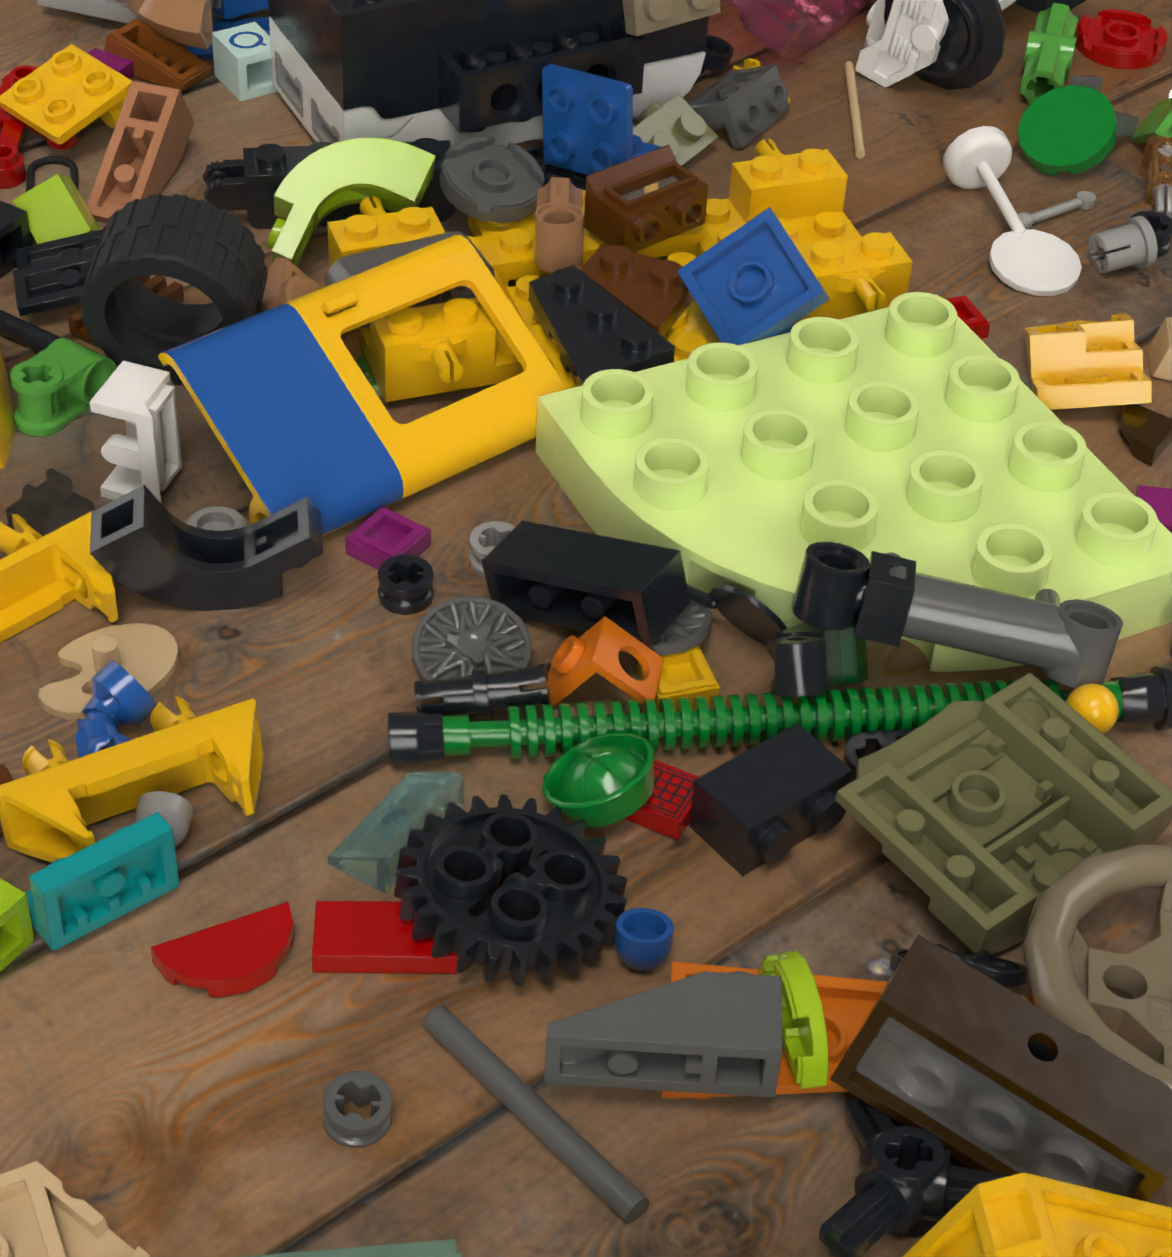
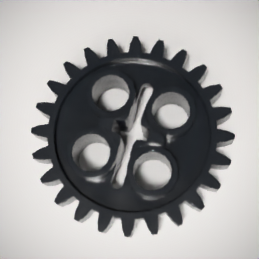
M504 794L500 795L497 807L489 808L479 796H473L470 811L466 812L455 803L449 802L446 806L444 819L428 813L425 815L423 830L411 829L409 831L407 847H401L394 897L401 899L400 919L414 920L411 937L414 940L434 937L431 956L435 959L445 956L450 952L457 954V972L463 973L474 963L484 966L483 975L486 982L491 983L497 976L499 969L509 970L514 984L522 986L526 971L534 970L545 984L552 983L556 965L574 977L578 975L582 958L596 964L600 960L603 945L612 947L615 941L616 921L620 920L618 917L624 912L627 899L623 897L627 878L617 875L620 864L619 856L603 855L607 841L604 836L583 838L587 824L583 819L565 825L561 823L562 810L560 808L552 809L547 815L537 813L536 800L533 798H529L522 809L512 807L510 799Z

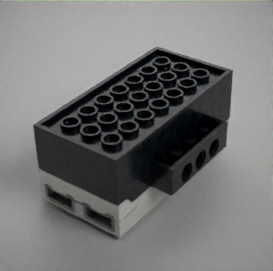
M268 0L270 45L272 51V84L316 142L336 143L347 139L366 137L413 142L420 138H433L438 141L450 140L452 146L466 138L486 136L496 138L494 144L507 147L509 142L516 144L534 139L543 140L542 69L549 64L629 83L633 88V120L637 119L655 101H658L663 106L678 94L683 98L691 90L702 70L706 54L704 51H706L709 16L644 35L634 36L626 33L622 0Z

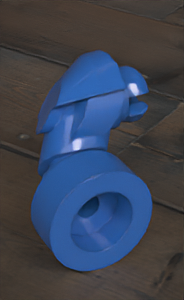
M110 660L91 678L92 697L81 711L86 716V719H77L78 732L75 734L79 758L130 741L129 738L119 733V726L121 724L139 726L157 705L143 686L114 660Z

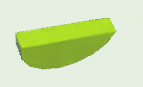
M797 950L765 956L760 963L758 975L781 976L782 1044L796 1084H799L801 1089L827 1086L829 1065L827 1032L816 982L806 959Z

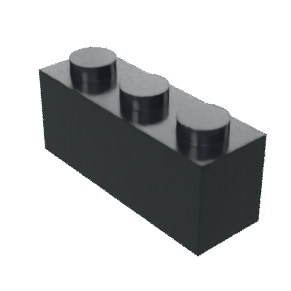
M522 520L481 560L491 600L505 604L520 618L586 632L605 616L637 640L649 646H652L690 604L681 551Z

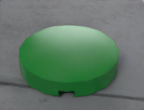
M1069 85L1048 91L1036 98L1023 112L1018 126L1019 145L1022 154L1033 168L1047 175L1058 176L1057 172L1067 171L1070 172V175L1089 170L1101 163L1114 147L1116 141L1115 134L1118 128L1114 107L1104 94L1091 87Z

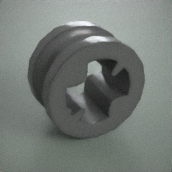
M350 1071L338 1075L328 1084L323 1097V1127L328 1137L339 1145L349 1148H363L377 1143L386 1135L391 1125L392 1093L385 1081L379 1076L366 1071ZM352 1101L359 1108L371 1104V1117L363 1119L356 1112L344 1116V1104Z

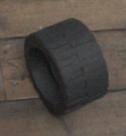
M156 194L126 203L123 209L116 210L111 215L107 226H104L80 294L79 304L82 307L80 315L83 325L89 331V337L114 362L121 364L122 361H127L170 372L172 382L183 384L169 364L163 366L158 358L161 352L259 313L268 274L267 266L264 263V252L261 246L256 243L255 236L228 211H223L213 206V203L202 199L196 200L188 198L186 195L173 194V196ZM156 275L178 279L199 289L213 302L207 304L175 302L154 293L143 285L137 277Z

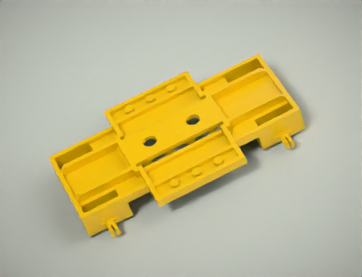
M765 139L758 143L755 149L758 157H755L753 160L732 163L729 198L707 199L705 224L636 252L653 258L668 256L667 260L677 262L683 267L770 207L830 298V300L799 321L811 317H829L839 320L889 307L894 298L908 293L913 263L891 232H873L861 236L843 212L848 175L828 149L811 148L803 150L801 153L785 155L780 152L775 142L771 139H768V143ZM658 182L646 186L644 195L658 190ZM582 190V191H583V213H584V210H585V191H586V190ZM368 196L360 203L359 208L363 215H353L345 220L327 222L329 268L338 259L347 255L446 232L433 207H407L399 212L386 213L378 197L372 196L371 203ZM535 211L519 221L507 223L481 221L468 215V226L474 237H467L494 268L495 280L560 378L566 380L571 388L576 387L577 381L572 372H566L560 361V349L554 339L548 338L528 300L529 282L540 278L541 275L551 274L538 268L534 261ZM585 228L583 231V263L581 267L599 246L604 243ZM518 279L516 286L508 287L509 280ZM477 297L469 299L454 298L444 303L407 307L370 322V327L357 328L362 351L385 402L498 384L523 372L521 364L500 335ZM693 299L664 337L675 346L674 362L689 358L691 352L702 345L721 342L695 299Z

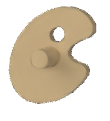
M145 623L113 625L89 632L71 641L58 652L61 665L81 672L72 678L49 683L39 688V704L46 712L55 717L66 720L86 719V716L81 711L92 697V694H85V691L92 688L91 678L110 660H114L153 696L173 675L179 661L178 645L175 637L164 628Z

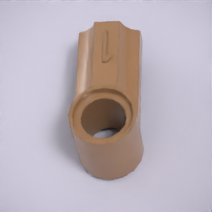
M551 177L548 184L537 189L534 261L538 268L549 273L572 265L580 268L583 263V191L576 188L571 183L570 178Z

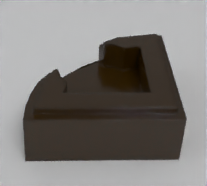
M1138 404L1124 405L1119 423V432L1131 444L1130 452L1143 462L1152 465L1172 441V418Z

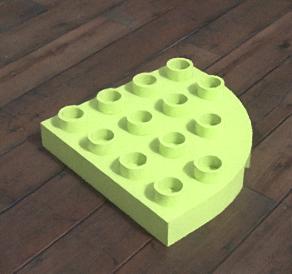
M909 292L894 298L890 306L839 320L829 317L807 318L796 323L789 333L742 345L721 342L705 344L693 350L687 359L637 372L622 369L599 371L589 376L582 386L537 398L535 452L583 519L597 535L680 550L688 585L705 593H710L716 584H727L739 588L771 609L787 628L803 623L793 614L791 606L806 549L809 545L816 542L841 543L862 552L868 559H870L872 551L884 554L889 552L896 553L901 558L916 561V572L1030 599H1034L1040 590L1052 589L1059 594L1060 603L1074 599L1091 601L1109 608L1121 618L1123 626L1118 640L1172 623V533L1158 520L1154 509L1141 498L1134 496L1086 447L1083 437L1073 428L1064 425L1020 380L1017 370L1007 361L1000 359L957 316L955 307L948 300L938 295L926 292ZM904 636L901 637V639L907 640L921 649L927 657L929 671L994 670L1024 665Z

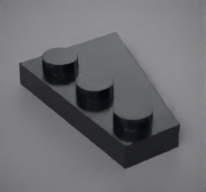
M575 265L558 269L551 274L529 282L528 300L548 338L554 339L560 349V361L566 372H572L577 381L576 387L582 386L589 376L599 371L622 369L637 372L674 362V345Z

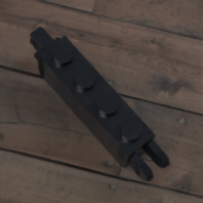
M420 138L413 142H404L436 155L433 177L419 208L433 207L439 221H446L455 213V206L447 200L440 188L439 171L445 154L451 146L450 140L438 141L433 138ZM316 142L309 146L285 147L277 144H263L257 148H243L244 159L223 160V162L217 160L215 163L207 164L203 174V181L207 185L206 191H204V199L207 202L213 203V206L221 210H247L248 221L258 229H272L276 220L281 218L275 215L274 194L282 181L306 157L333 143ZM360 203L349 204L335 209L326 215L317 227L328 226L327 222L345 220L353 215H363L360 212ZM384 208L386 213H393L392 211H389Z

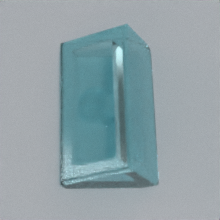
M454 772L407 773L328 856V864L386 893L396 882L401 847H407L409 831L411 829L423 830L425 815L428 813L444 819L446 806L449 802L455 803L462 809L464 808V776Z

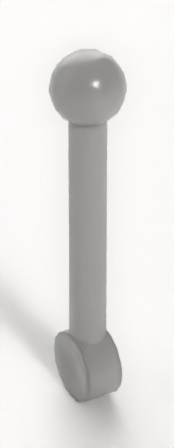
M1079 191L1075 199L1032 214L1019 212L1018 216L1025 229H1031L1034 223L1077 208L1084 210L1094 208L1096 195L1089 191Z

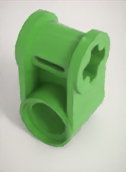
M62 337L52 342L46 349L32 358L17 364L10 373L11 385L18 393L19 407L14 413L16 428L24 434L40 437L53 435L61 431L66 424L90 409L91 399L117 369L116 363L94 350Z

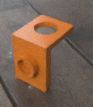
M604 616L579 638L570 636L560 645L552 658L548 681L544 688L549 687L551 704L554 707L597 672L642 704L644 699H655L664 659ZM619 651L628 652L638 660L643 670V680L633 679L623 670L619 662Z

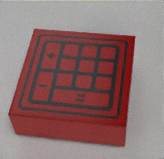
M654 760L655 780L653 793L646 804L624 819L679 840L690 823L694 780L699 778V776Z

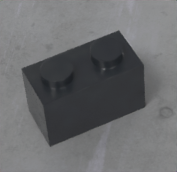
M796 723L695 779L689 827L743 877L765 863H775L781 860L792 847L817 832L826 833L833 829L846 813V810L835 801L836 793L850 783L852 770L801 725Z

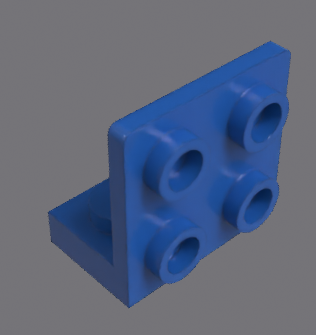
M555 64L543 67L544 163L581 174L591 175L661 148V146L642 142L639 136L633 134V88L629 83Z

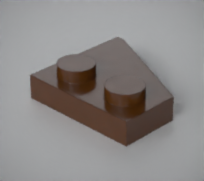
M602 243L580 269L663 337H665L694 299L677 272L682 268L679 263L639 254L625 246Z

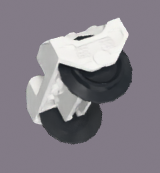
M877 0L867 15L866 24L869 25V29L864 42V49L860 51L855 71L885 88L913 73L921 80L946 90L971 88L989 77L1003 56L1006 27L1002 11L1015 2L1020 7L1039 13L1050 8L1053 3L1068 5L1069 9L1072 10L1086 0Z

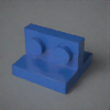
M770 207L677 271L721 343L742 345L789 333L795 325L794 323L830 300Z

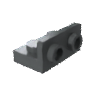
M776 64L729 71L688 103L712 130L726 127L734 149L744 148L789 111L787 90L781 81Z

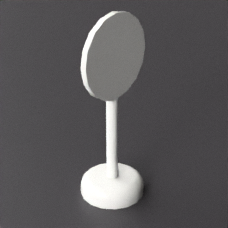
M981 126L970 129L958 136L948 146L943 156V169L949 180L962 189H978L987 186L1012 230L1003 233L993 242L988 257L992 271L1005 284L1017 291L1030 295L1055 296L1068 292L1077 284L1082 269L1078 254L1068 243L1053 234L1034 229H1025L997 180L1006 171L1012 158V146L1005 133L996 127Z

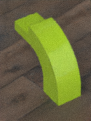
M377 137L347 139L312 153L288 173L274 194L275 215L281 218L276 220L267 241L266 247L272 250V263L276 257H285L297 267L320 221L335 209L349 204L361 203L368 196L371 203L372 196L378 197L382 202L383 208L392 212H399L407 207H419L433 177L436 155L404 142Z

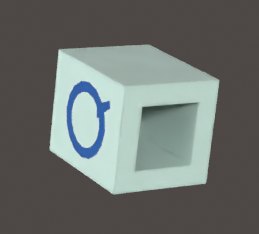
M256 22L212 32L214 74L240 102L278 92L272 84L270 36Z

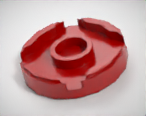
M1106 9L1098 11L1097 18H1090L1089 14L1081 18L1076 27L1075 37L1077 40L1075 46L1084 57L1100 65L1134 70L1150 67L1160 62L1165 54L1168 38L1166 31L1161 25L1157 29L1150 26L1152 20L1143 14L1128 10Z

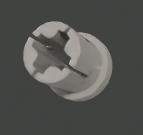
M1143 216L1129 218L1123 226L1092 234L1088 241L1089 254L1104 250V253L1090 256L1093 267L1100 274L1130 266H1135L1139 269L1154 265L1157 259L1156 236L1151 224Z

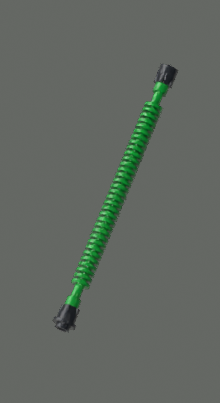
M1166 665L1154 666L1149 673H1136L1128 677H1114L1110 681L1103 682L1102 686L1109 689L1118 702L1119 714L1116 722L1138 725L1153 724L1158 730H1169L1172 728V671ZM1042 678L1040 680L1065 702L1073 691L1059 690L1057 682L1051 678ZM1019 679L1009 680L1007 683L1004 680H997L991 682V685L987 681H978L975 685L971 682H961L958 684V687L955 683H944L942 687L938 684H928L925 689L922 685H911L909 689L902 685L894 686L892 692L888 686L878 687L875 692L872 687H864L859 690V694L855 688H845L842 695L839 689H829L826 692V696L820 694L809 696V698L808 696H793L791 698V696L776 695V700L769 692L760 694L759 703L756 694L750 693L744 694L742 704L738 694H731L726 698V705L721 695H712L709 700V709L705 696H695L692 702V710L688 697H678L676 699L675 711L671 698H661L659 701V712H657L654 699H644L641 713L637 699L626 701L625 713L622 711L620 700L609 702L608 714L605 712L603 701L593 702L591 715H588L586 702H579L575 704V716H571L569 703H560L558 705V717H554L552 704H542L541 718H537L535 705H525L524 719L519 717L518 706H508L507 720L469 722L468 715L442 716L441 713L427 714L416 711L389 712L390 766L418 765L431 760H444V756L470 755L471 748L508 746L510 759H520L522 745H525L527 758H537L538 745L542 744L544 757H555L556 744H559L562 755L573 747V743L577 745L590 738L609 733H632L643 737L651 744L654 752L658 749L659 738L663 751L674 750L676 737L680 750H690L693 736L697 749H707L709 737L714 748H724L726 736L730 747H741L743 734L747 746H756L759 744L760 735L763 742L796 723L801 725L819 742H825L827 735L831 742L842 741L844 735L849 741L856 734L867 731L916 729L945 709L953 701L984 702V700Z

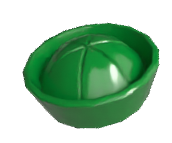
M609 733L590 738L571 747L553 762L543 777L541 791L554 808L558 807L562 810V816L570 823L583 819L587 822L586 827L590 828L614 824L635 813L646 804L653 793L655 780L654 749L647 739L632 733Z

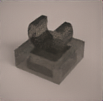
M50 468L46 471L47 480L37 487L27 484L23 487L22 498L6 508L8 527L14 530L12 514H18L34 530L45 536L94 511V505L92 501L73 492V483L69 477Z

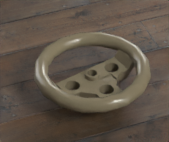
M1137 844L1082 859L1043 891L1037 900L1024 940L1023 955L1036 1007L1075 1031L1091 1037L1101 1047L1145 1074L1161 1080L1172 1090V845ZM1141 888H1161L1152 930V941L1125 955L1089 948L1078 929H1076L1078 921L1105 898ZM1107 987L1123 989L1135 999L1119 997Z

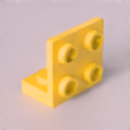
M70 44L65 49L55 53L51 59L26 77L18 80L10 89L1 94L0 106L56 144H63L98 117L109 127L115 128L132 80L73 44Z

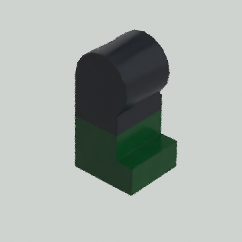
M803 622L776 633V636L767 640L769 653L775 664V677L769 685L770 693L777 696L820 695L826 693L828 688L840 683L859 684L868 680L866 639L853 637L855 623L846 630L831 631L819 629Z

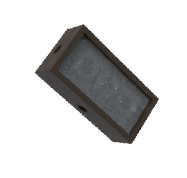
M919 934L868 1013L830 1078L831 1081L899 1124L921 1128L932 1133L941 1141L945 1150L951 1151L953 1158L971 1169L1010 1175L1024 1172L1142 1201H1147L1168 1178L1172 1169V1090L1168 1085L1135 1068L1101 1047L1091 1037L1075 1031L1031 1004L1021 994L1008 990L963 962L954 953L938 947Z

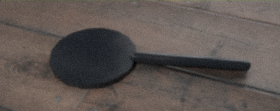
M687 584L690 600L710 609L717 608L732 625L764 645H767V640L776 636V633L788 629L771 609L739 588L727 584H716L710 594H707Z

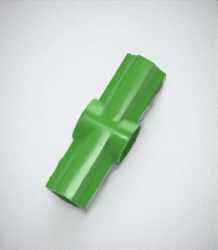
M1053 3L1047 10L1040 11L1034 30H1030L1022 72L1024 73L1019 92L1028 100L1029 106L1036 98L1048 91L1063 87L1065 79L1068 80L1077 40L1074 35L1078 18L1071 13L1068 5Z

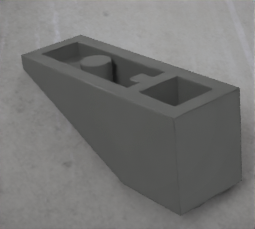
M704 971L547 1023L544 1083L775 1098L782 1057L781 976L755 975L743 971L730 973Z

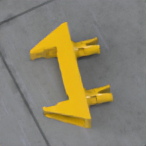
M91 512L45 536L34 530L18 514H12L14 530L0 522V551L7 555L0 559V643L64 608V605L73 600L78 601L90 610L95 607L108 617V621L111 623L118 620L112 576L90 554Z
M175 696L178 715H175L159 701L150 714V723L155 732L71 761L66 756L64 748L54 740L48 739L52 759H46L31 745L25 751L22 758V767L27 776L0 785V822L5 844L8 848L20 853L54 862L94 844V835L86 826L137 808L138 800L143 794L152 791H165L177 794L208 782L214 783L231 802L237 801L243 808L245 816L254 814L264 762L256 701L252 698L199 717L192 711L190 704L181 697Z

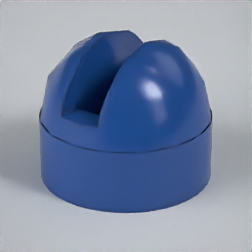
M635 908L623 912L618 917L620 920L616 921L615 948L620 960L630 969L644 972L656 969L667 960L672 948L674 930L673 922L667 915L654 909Z

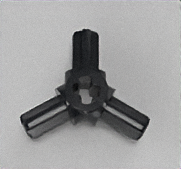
M854 1098L846 1103L845 1115L863 1147L859 1158L862 1172L855 1179L854 1188L856 1195L821 1225L819 1240L828 1248L830 1257H860L887 1231L900 1235L924 1233L944 1217L945 1209L951 1210L977 1184L1011 1175L952 1166L951 1151L945 1150L943 1144L935 1135L921 1128L903 1126L860 1098Z

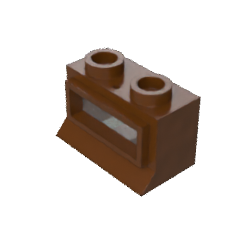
M668 144L586 176L584 228L606 244L625 246L631 251L637 252L705 224L708 185L677 163Z

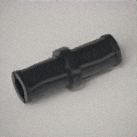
M543 663L534 667L488 673L486 667L473 668L472 675L425 682H422V680L415 681V700L443 697V702L416 706L417 712L427 714L441 713L442 716L477 714L479 720L493 719V712L507 710L508 706L524 708L525 705L540 706L542 704H551L549 687L532 690H522L521 688L522 685L547 682L546 665Z

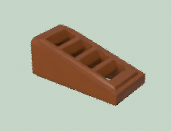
M138 18L110 33L106 38L104 51L133 61L134 76L164 87L180 89L183 92L211 74L212 66L171 39L161 35Z

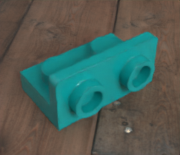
M159 812L130 826L122 827L112 835L66 858L58 859L46 868L29 876L31 890L25 893L27 894L31 923L49 948L54 952L179 887L173 828Z

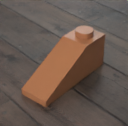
M137 81L131 82L87 203V207L95 220L108 223L111 215L116 210L123 209L126 203L135 199L147 198L149 195L159 194L180 165L194 125V120L180 89Z

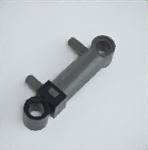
M816 542L808 546L791 606L793 614L799 620L819 629L831 631L846 630L852 627L855 622L853 637L899 647L901 637L904 636L1041 668L1051 679L1072 688L1089 683L1103 685L1123 626L1121 618L1109 608L1091 601L1079 599L1066 600L1060 603L1059 594L1052 589L1040 590L1034 599L918 573L916 572V561L901 558L896 553L889 552L884 554L872 551L870 559H868L862 552L853 547L834 542Z

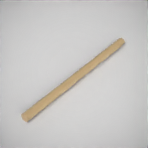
M847 61L844 67L855 156L858 159H862L865 156L854 64L851 61Z

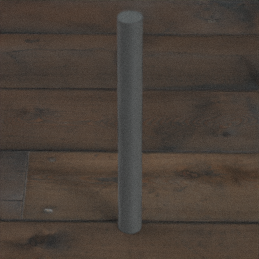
M444 1005L437 1006L428 1013L424 1019L423 1027L626 1223H633L642 1216L649 1205V1199Z

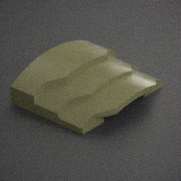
M1031 673L984 700V702L953 701L937 715L906 736L868 756L858 759L856 780L838 790L835 801L883 845L881 852L931 898L928 910L974 953L987 950L989 955L1005 950L1025 940L1037 900L1041 893L1080 860L1137 844H1152L1170 825L1172 820V792Z

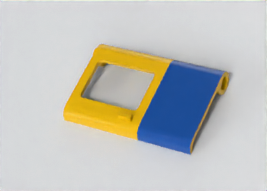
M453 235L161 352L158 355L163 366L169 364L175 370L253 495L249 506L251 524L308 497L321 512L322 537L375 513L382 506L386 508L536 439L537 398L571 389L568 382L560 378L474 246L462 235ZM457 286L470 288L523 368V372L410 423L399 424L395 422L344 345L341 335Z

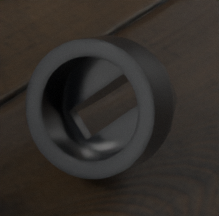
M707 35L706 51H704L706 54L701 74H703L705 69L711 71V77L722 74L729 66L734 53L731 44L722 38Z

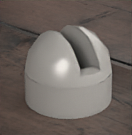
M147 792L138 800L134 823L159 812L173 828L176 847L183 843L189 832L194 811L193 806L187 799L171 792Z

